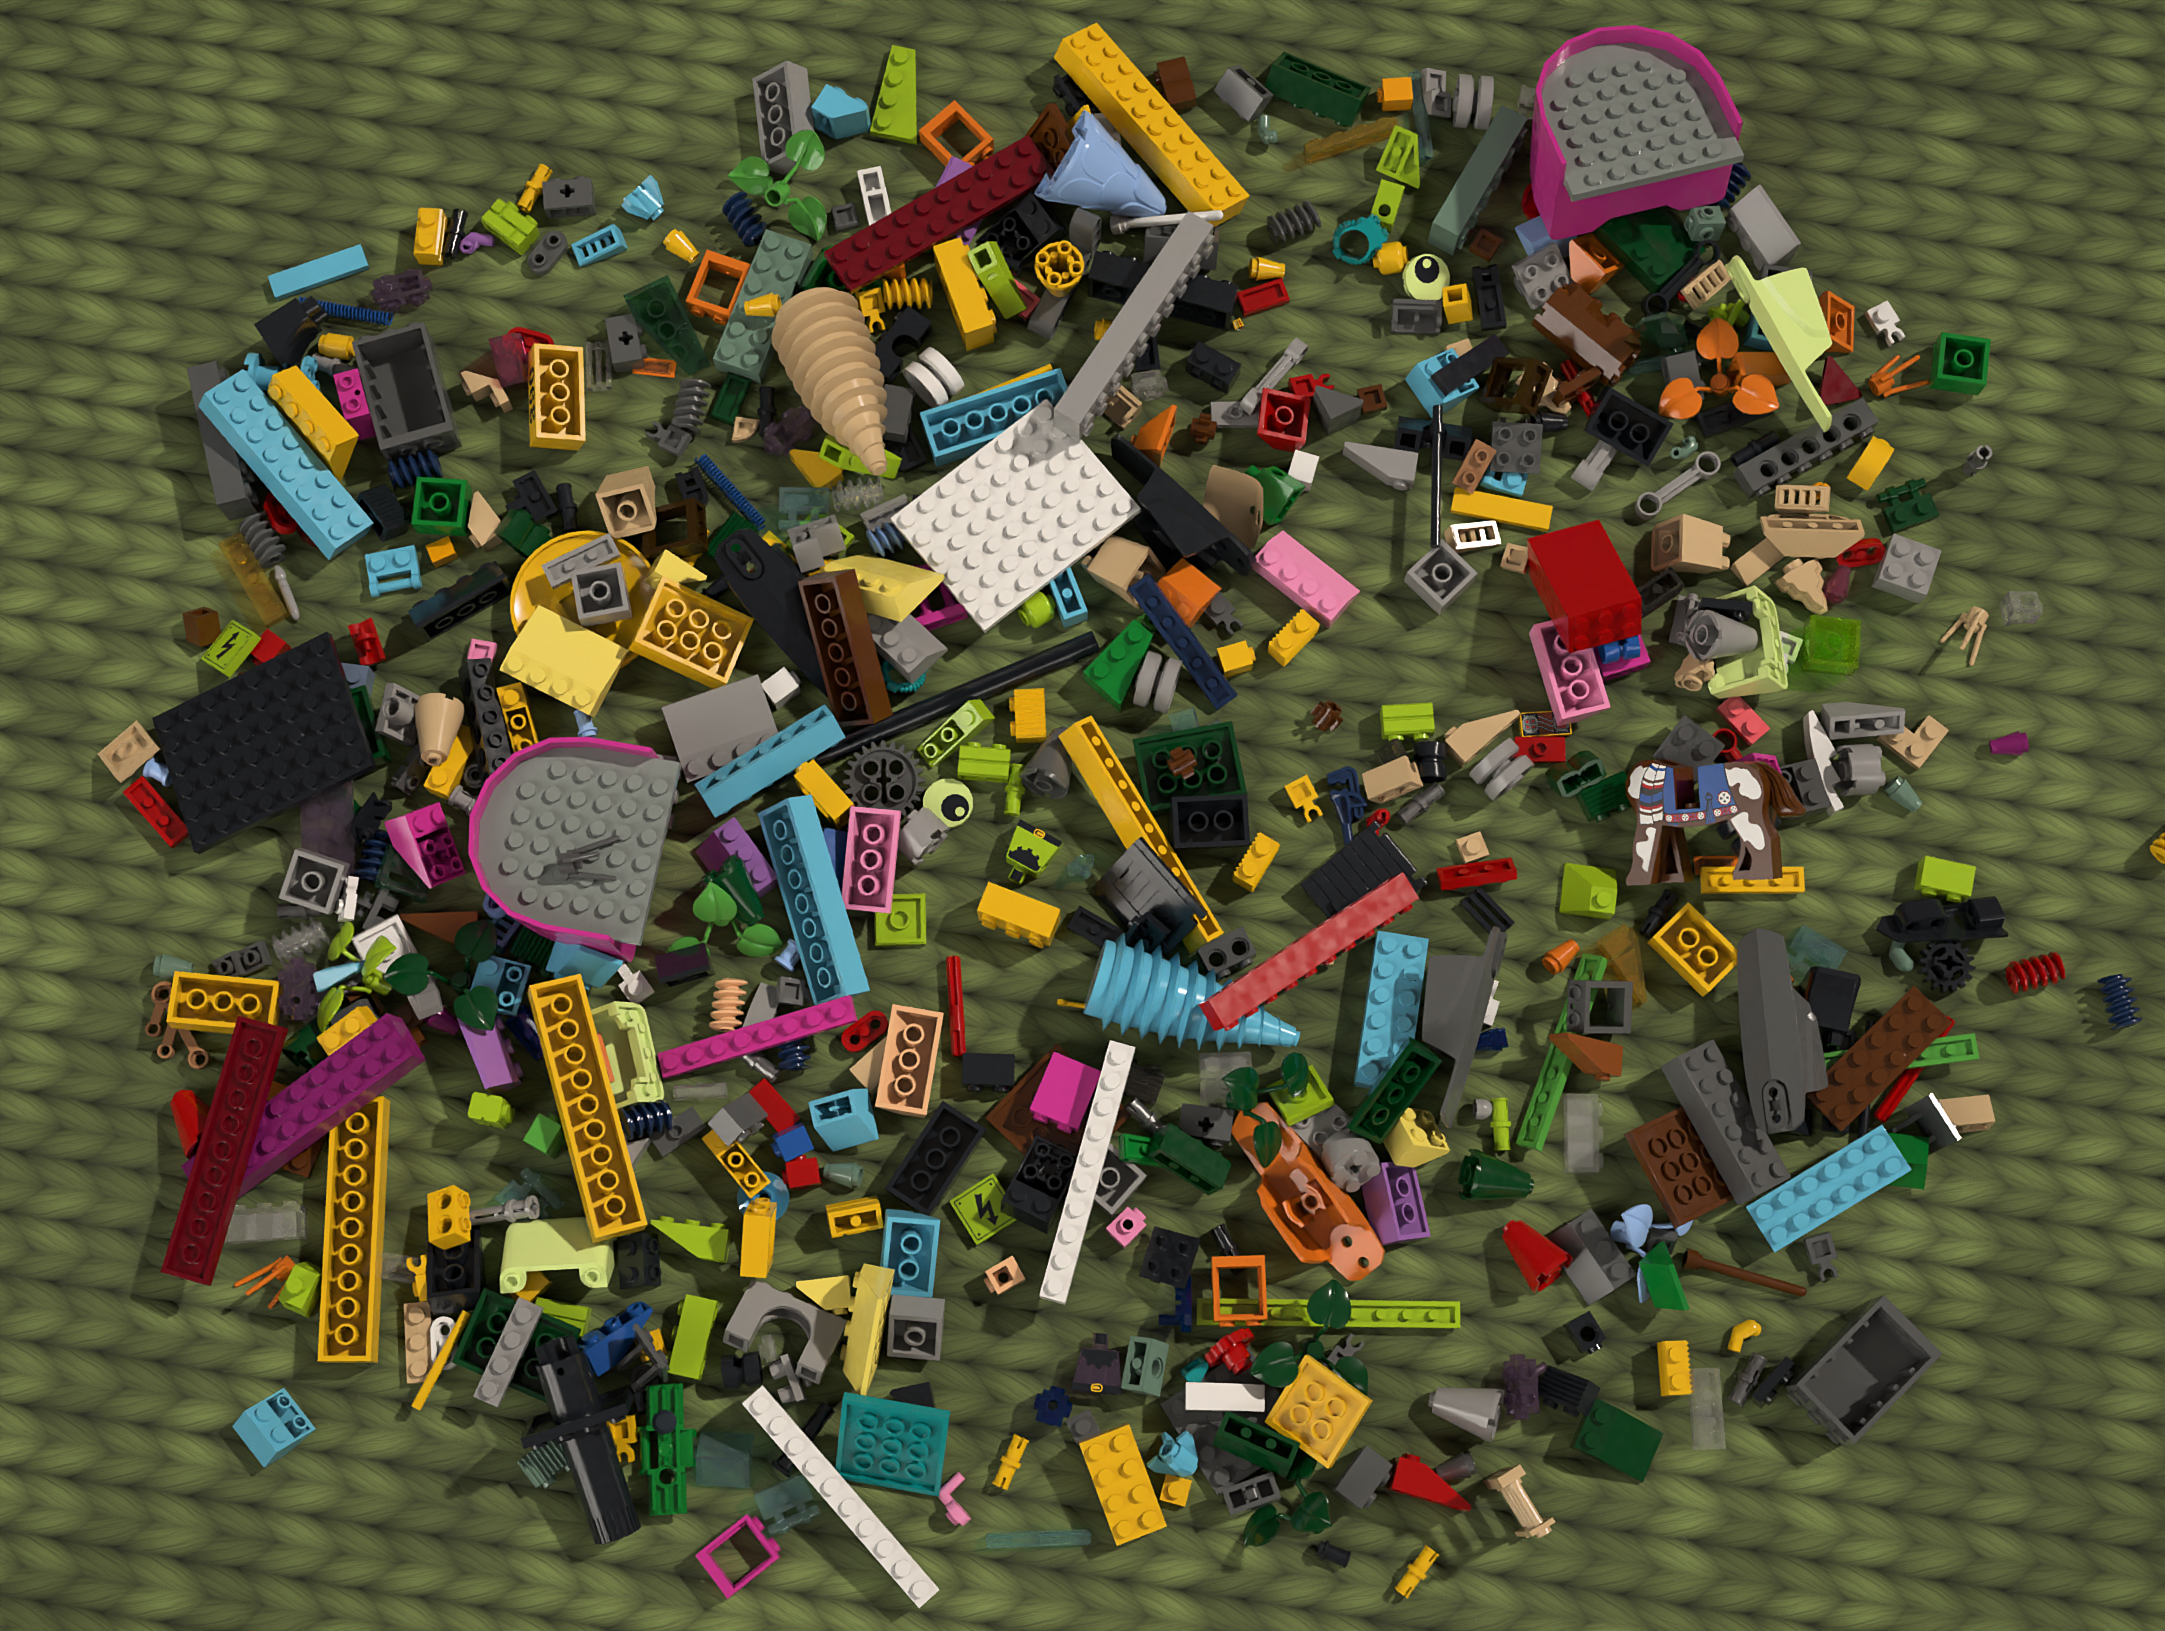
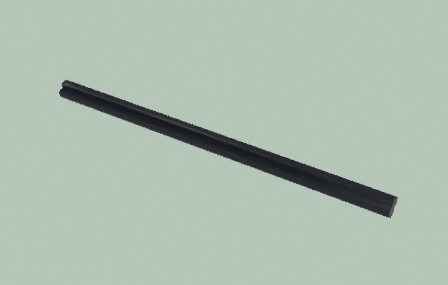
M1089 631L895 711L893 715L875 724L861 725L844 732L846 738L839 741L836 746L818 754L814 761L821 767L862 750V746L867 748L871 746V742L879 743L882 740L889 739L959 710L968 700L986 699L1095 654L1100 649L1098 642L1095 639L1094 633ZM796 769L792 773L786 774L778 780L774 781V783L771 786L763 788L760 791H763L767 788H770L772 786H775L784 781L794 778V775L796 774Z

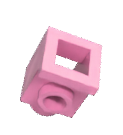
M1127 1207L1108 1225L1106 1232L1125 1249L1146 1227V1224L1143 1222L1146 1217L1136 1207L1133 1210ZM1126 1220H1130L1133 1223V1227L1129 1230L1123 1227V1222Z

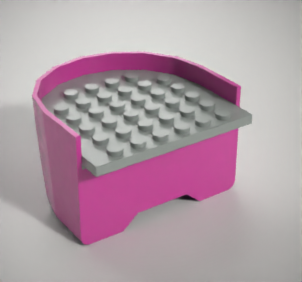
M1637 25L1600 27L1569 39L1545 61L1535 90L1530 178L1535 205L1552 240L1593 232L1610 218L1665 205L1682 211L1716 203L1724 198L1732 166L1735 163L1743 162L1744 154L1738 144L1743 121L1721 76L1700 50L1671 33Z
M592 737L548 738L513 753L485 780L470 813L468 854L481 888L509 916L547 939L567 945L579 944L619 960L632 962L636 945H642L681 763L659 759L651 747ZM619 836L618 841L581 853L599 851L600 855L582 860L583 868L578 869V872L616 876V881L587 878L569 879L568 874H560L557 865L558 854L566 853L567 850L577 849L606 838Z

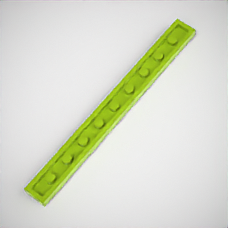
M1197 1298V1325L1219 1326V1322L1213 1323L1212 1298ZM1220 1298V1315L1259 1313L1258 1299ZM1267 1299V1320L1261 1321L1262 1326L1323 1327L1324 1324H1316L1310 1319L1307 1312L1309 1300ZM1350 1300L1351 1316L1348 1323L1344 1326L1360 1328L1460 1329V1301ZM1235 1322V1326H1246V1322Z

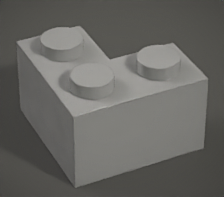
M835 514L787 529L801 573L818 571L822 566H825L824 556H837L842 550L846 549Z

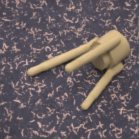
M1972 606L1968 613L1963 612L1959 620L1945 633L1940 642L1944 643L1964 623V628L1968 631L1960 645L1961 650L1965 649L1972 634L1977 633L1969 665L1973 666L1983 633L1987 627L1985 622L1989 617L1988 613L1980 607Z

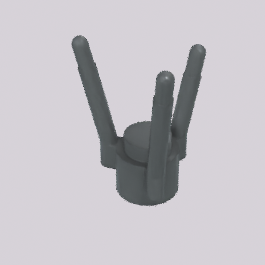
M619 836L606 838L577 849L567 850L566 853L558 854L557 865L560 874H568L569 879L587 878L616 881V876L578 872V869L583 868L582 860L600 855L599 851L581 853L618 841Z

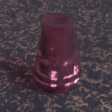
M1838 565L1836 571L1824 587V595L1829 602L1839 604L1848 597L1851 574L1849 567Z

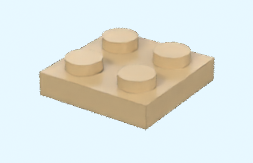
M136 720L102 749L98 755L114 777L122 783L126 778L132 776L142 764L153 758L160 748Z

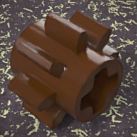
M1200 413L1199 418L1192 419L1190 436L1196 437L1195 443L1207 445V439L1214 440L1217 422L1211 421V414Z
M1327 700L1325 703L1320 701L1311 711V714L1315 716L1312 722L1321 731L1326 732L1328 729L1334 731L1343 721V718L1339 716L1342 710L1333 701Z
M1179 746L1170 751L1171 758L1166 760L1174 777L1182 775L1185 780L1194 775L1193 768L1198 764L1190 749L1182 751Z

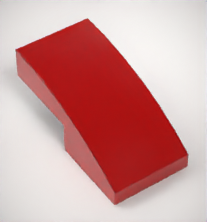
M765 1078L748 1091L769 1115L766 1119L777 1132L794 1125L800 1119Z

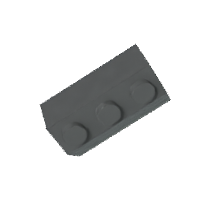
M1179 224L1146 227L1144 263L1154 262ZM1220 225L1213 229V236L1215 238L1212 246L1214 248L1208 259L1203 258L1199 265L1201 267L1199 271L1201 272L1216 270Z
M1589 1209L1547 1237L1573 1257V1262L1567 1269L1565 1266L1562 1268L1588 1306L1636 1276V1273L1592 1209Z

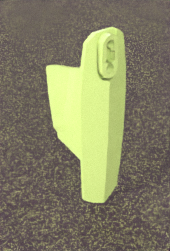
M1738 255L1734 256L1729 263L1725 264L1730 279L1742 300L1746 304L1748 303L1779 361L1823 431H1828L1831 426L1832 415L1805 372L1832 345L1829 329L1808 270L1806 268H1798L1761 280H1754L1743 260Z

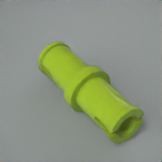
M1010 764L1008 785L1005 786L1007 797L1004 814L1007 816H1020L1021 798L1025 794V788L1021 783L1022 777L1020 778V774L1025 767L1022 764Z
M1508 1098L1491 1099L1493 1122H1490V1127L1493 1128L1494 1151L1511 1150L1509 1140L1511 1121H1508Z

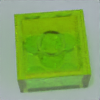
M1810 615L1804 623L1801 671L1852 676L1859 668L1861 620Z

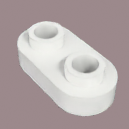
M439 1317L431 1325V1359L433 1364L456 1323L452 1318ZM446 1325L449 1326L450 1332L447 1335H443L441 1332L442 1328ZM459 1340L451 1353V1359L446 1362L443 1370H451L457 1365L452 1363L459 1347Z

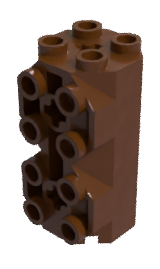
M1573 281L1570 285L1564 284L1542 306V316L1537 313L1531 326L1580 366L1587 369V371L1597 366L1602 373L1599 381L1606 386L1610 385L1614 388L1623 377L1624 371L1626 369L1629 371L1638 361L1637 357L1642 352L1639 342L1641 335L1636 329L1625 325L1616 313L1611 312L1609 315H1604L1600 310L1603 307L1601 301L1596 297L1589 296L1579 283Z

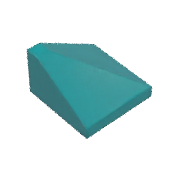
M1199 1356L1183 1367L1180 1373L1187 1382L1201 1383L1209 1364Z

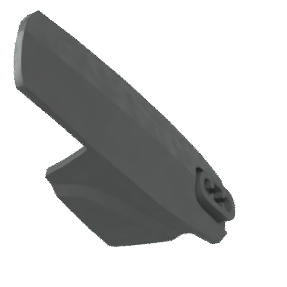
M1493 926L1490 931L1483 956L1437 955L1431 956L1428 962L1422 1040L1430 1044L1431 1050L1455 1062L1449 1087L1440 1111L1442 1122L1447 1128H1451L1465 1087L1489 1004L1494 977L1497 978L1507 943L1508 933L1501 932L1500 928Z
M1756 928L1745 935L1737 944L1739 1018L1745 1076L1757 1128L1766 1133L1773 1134L1796 1130L1804 1122L1805 1094L1827 1088L1828 1079L1817 1018L1811 1011L1809 1002L1793 988L1784 936L1770 930ZM1775 1089H1777L1778 1094H1777V1096L1774 1098V1097H1773V1091H1774ZM1780 1115L1781 1120L1779 1123H1776V1117Z

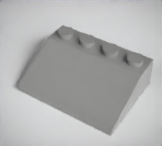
M758 674L662 706L687 783L712 774L778 733Z

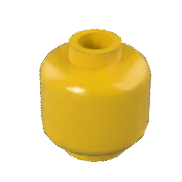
M1399 241L1382 243V249L1377 250V253L1372 258L1374 268H1379L1382 275L1402 273L1409 262L1407 247L1403 246Z

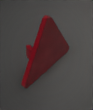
M1831 356L1825 358L1819 396L1825 406L1861 398L1862 393Z

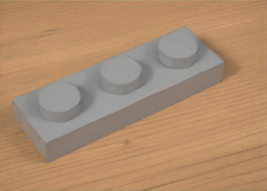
M610 533L541 566L554 590L572 581L570 571L606 565L621 558V555Z

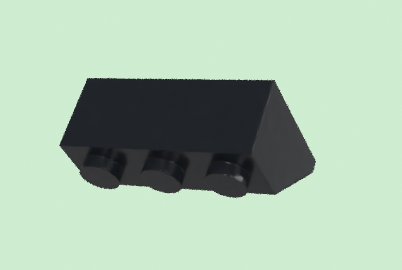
M1605 385L1592 407L1584 431L1649 467L1674 423Z
M1247 794L1171 797L1168 818V841L1173 850L1234 848L1250 845Z

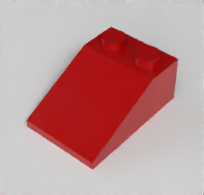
M1405 1453L1401 1457L1394 1458L1391 1469L1393 1474L1388 1481V1490L1460 1511H1470L1471 1505L1429 1466L1421 1463V1457Z

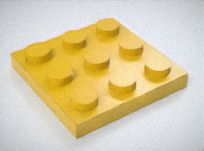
M1305 1355L1298 1366L1299 1371L1296 1379L1285 1387L1264 1422L1281 1435L1299 1442L1300 1449L1329 1469L1332 1468L1373 1400L1310 1355Z

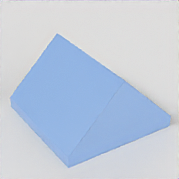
M1541 216L1514 228L1528 256L1551 242H1555L1562 257L1565 258L1569 256V242L1577 238L1576 235L1552 240Z

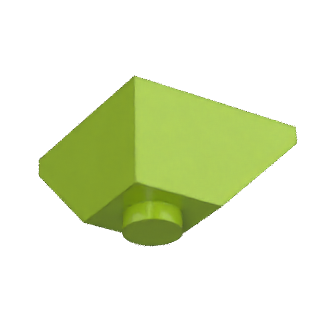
M1564 863L1559 913L1610 920L1615 914L1616 870Z

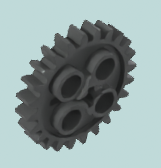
M882 740L881 746L878 748L874 742H871V750L862 746L864 754L860 755L855 752L854 756L857 761H848L852 770H844V774L850 777V779L843 781L844 785L850 786L849 789L844 791L845 795H853L850 800L854 804L858 803L856 807L901 811L904 817H907L905 809L915 810L912 802H921V799L916 794L924 793L925 791L922 787H919V784L926 782L925 778L918 777V775L924 772L923 768H916L920 760H911L914 754L913 751L904 754L905 745L900 746L897 750L895 741H892L890 747H886L885 741ZM883 759L886 760L887 779L891 780V782L886 784V804L882 802L883 788L881 783H878V781L882 780L881 761ZM874 763L878 766L877 773L872 776L865 774V767L868 764ZM901 763L904 769L902 773L894 775L890 772L891 765ZM871 788L879 791V796L873 801L865 798L866 791ZM894 788L903 789L904 796L901 799L894 800L891 798L890 794Z

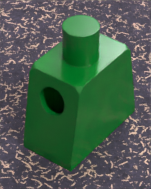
M1252 465L1244 473L1255 478L1263 488V519L1268 525L1280 523L1306 487L1275 466L1267 467L1260 471L1256 466Z

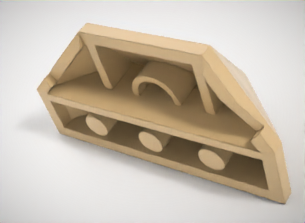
M1777 513L1760 518L1764 535L1784 556L1792 558H1835L1864 538L1865 535L1861 520H1850L1846 517L1830 514Z

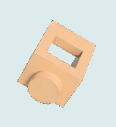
M1013 1256L986 1270L987 1278L983 1279L990 1293L996 1291L998 1296L1026 1281ZM1002 1273L1008 1275V1281L1005 1283H1001L998 1280L999 1275Z

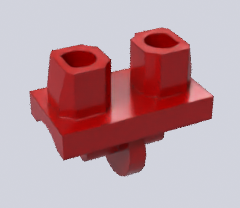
M372 617L363 622L348 625L361 665L373 666L387 660Z

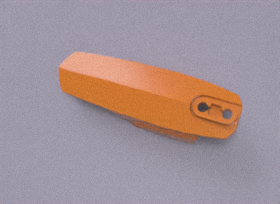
M1267 1102L1257 1103L1256 1108L1251 1110L1252 1113L1264 1118L1267 1123L1274 1121L1281 1131L1282 1143L1280 1151L1268 1167L1263 1168L1257 1157L1253 1142L1254 1129L1257 1125L1261 1124L1249 1116H1243V1111H1240L1234 1121L1231 1133L1261 1175V1181L1256 1190L1260 1197L1261 1206L1298 1259L1308 1264H1320L1327 1261L1350 1281L1362 1280L1381 1265L1385 1250L1372 1227L1348 1193L1332 1182L1321 1161L1294 1130L1288 1127L1285 1120ZM1346 1236L1352 1239V1245L1346 1243ZM1362 1257H1366L1368 1259V1266L1362 1263Z

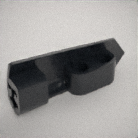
M1995 896L1968 899L1967 902L1942 905L1941 901L1937 898L1905 902L1896 907L1892 916L1882 917L1876 928V931L1898 943L2008 937V933L2002 927L2005 914Z

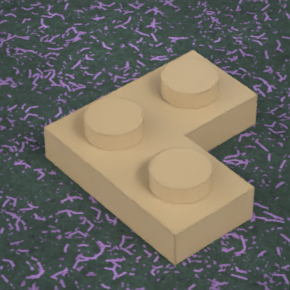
M1928 715L1914 733L1904 726V733L1879 735L1876 740L1914 769L1918 770L1949 730Z

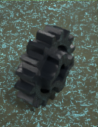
M1952 940L1945 942L1935 941V944L1929 942L1926 944L1927 949L1920 951L1924 958L1917 960V964L1923 965L1918 974H1925L1926 977L1922 982L1930 981L1932 983L1931 990L1940 987V993H1945L1949 988V991L1954 993L1957 991V986L1962 989L1966 986L1965 981L1969 982L1972 980L1973 977L1968 972L1974 971L1976 967L1970 965L1969 962L1975 958L1967 956L1966 953L1970 949L1969 947L1962 949V941L1959 940L1955 944L1952 943ZM1942 949L1939 957H1932L1935 951ZM1961 973L1956 980L1951 981L1953 974Z

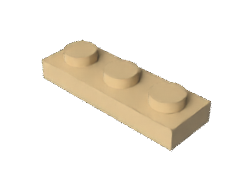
M428 1302L404 1304L407 1384L424 1383L433 1366L430 1336L433 1313Z

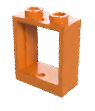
M955 100L919 130L920 141L945 167L952 155L936 139L958 120L981 141L979 145L961 159L962 161L974 166L990 157L994 152V139Z
M706 250L686 299L690 313L700 318L706 316L712 318L714 322L720 325H726L751 264ZM709 269L740 279L728 309L697 299Z
M1265 1255L1211 1257L1213 1323L1219 1322V1327H1235V1322H1246V1326H1262L1261 1321L1267 1320ZM1257 1268L1259 1313L1220 1315L1218 1269Z

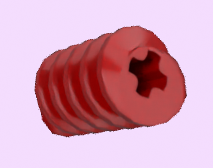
M2050 952L2048 955L2041 954L2038 958L2032 956L2028 960L2011 961L2006 966V979L2013 994L2018 993L2019 985L2022 991L2026 992L2028 991V983L2035 990L2038 988V981H2040L2043 987H2047L2048 979L2053 985L2058 983V976L2061 980L2065 979L2063 961L2056 952Z

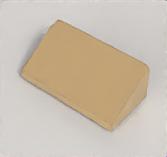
M1766 537L1735 561L1730 569L1747 587L1782 560L1784 555Z

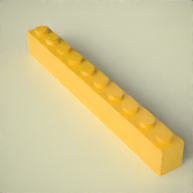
M1092 715L1071 725L1058 737L1126 849L1128 850L1139 837H1142L1208 912L1203 919H1200L1197 914L1194 915L1198 925L1182 940L1189 953L1195 952L1198 948L1224 934Z

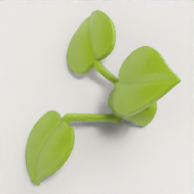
M346 921L333 938L328 949L329 960L335 961L342 953L353 962L360 961L346 949L354 934V927L351 922ZM383 935L377 937L366 953V961L362 968V982L365 983V987L340 985L338 989L332 987L326 993L317 1011V1024L321 1032L326 1030L328 1023L341 1006L344 997L343 991H359L370 994L373 990L384 996L389 993L392 986L385 982V973L376 969L397 949L387 937Z

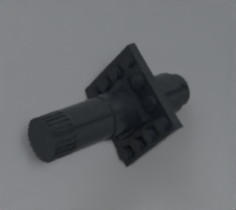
M566 1335L543 1343L535 1348L539 1360L535 1368L550 1411L530 1417L520 1438L523 1448L540 1449L548 1445L547 1441L554 1439L556 1445L561 1444L594 1543L600 1545L627 1537L639 1530L641 1524L617 1455V1447L609 1422L610 1424L620 1422L626 1419V1414H629L634 1398L631 1384L599 1394L584 1348H578L574 1335Z

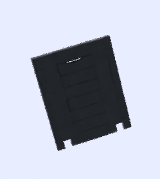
M1377 820L1373 821L1300 884L1327 918L1341 911L1392 876L1404 872L1415 892L1428 883L1423 876L1417 881L1414 880L1412 875L1417 871L1416 867L1387 832L1383 833L1380 837L1375 833L1381 827ZM1361 938L1354 941L1355 944H1357L1361 940Z
M1139 837L1092 887L1126 928L1136 915L1141 917L1148 911L1171 930L1161 945V949L1166 954H1169L1198 925V921L1194 917L1195 914L1200 919H1203L1208 914L1206 909L1142 837Z

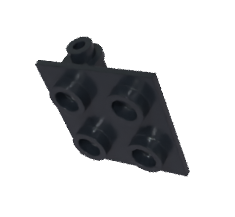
M1154 1226L1139 1277L1149 1279L1158 1284L1163 1283L1186 1289L1201 1239Z

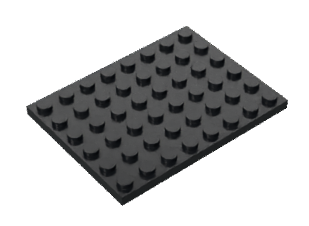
M325 632L152 718L193 850L198 854L377 768L332 634L329 632Z

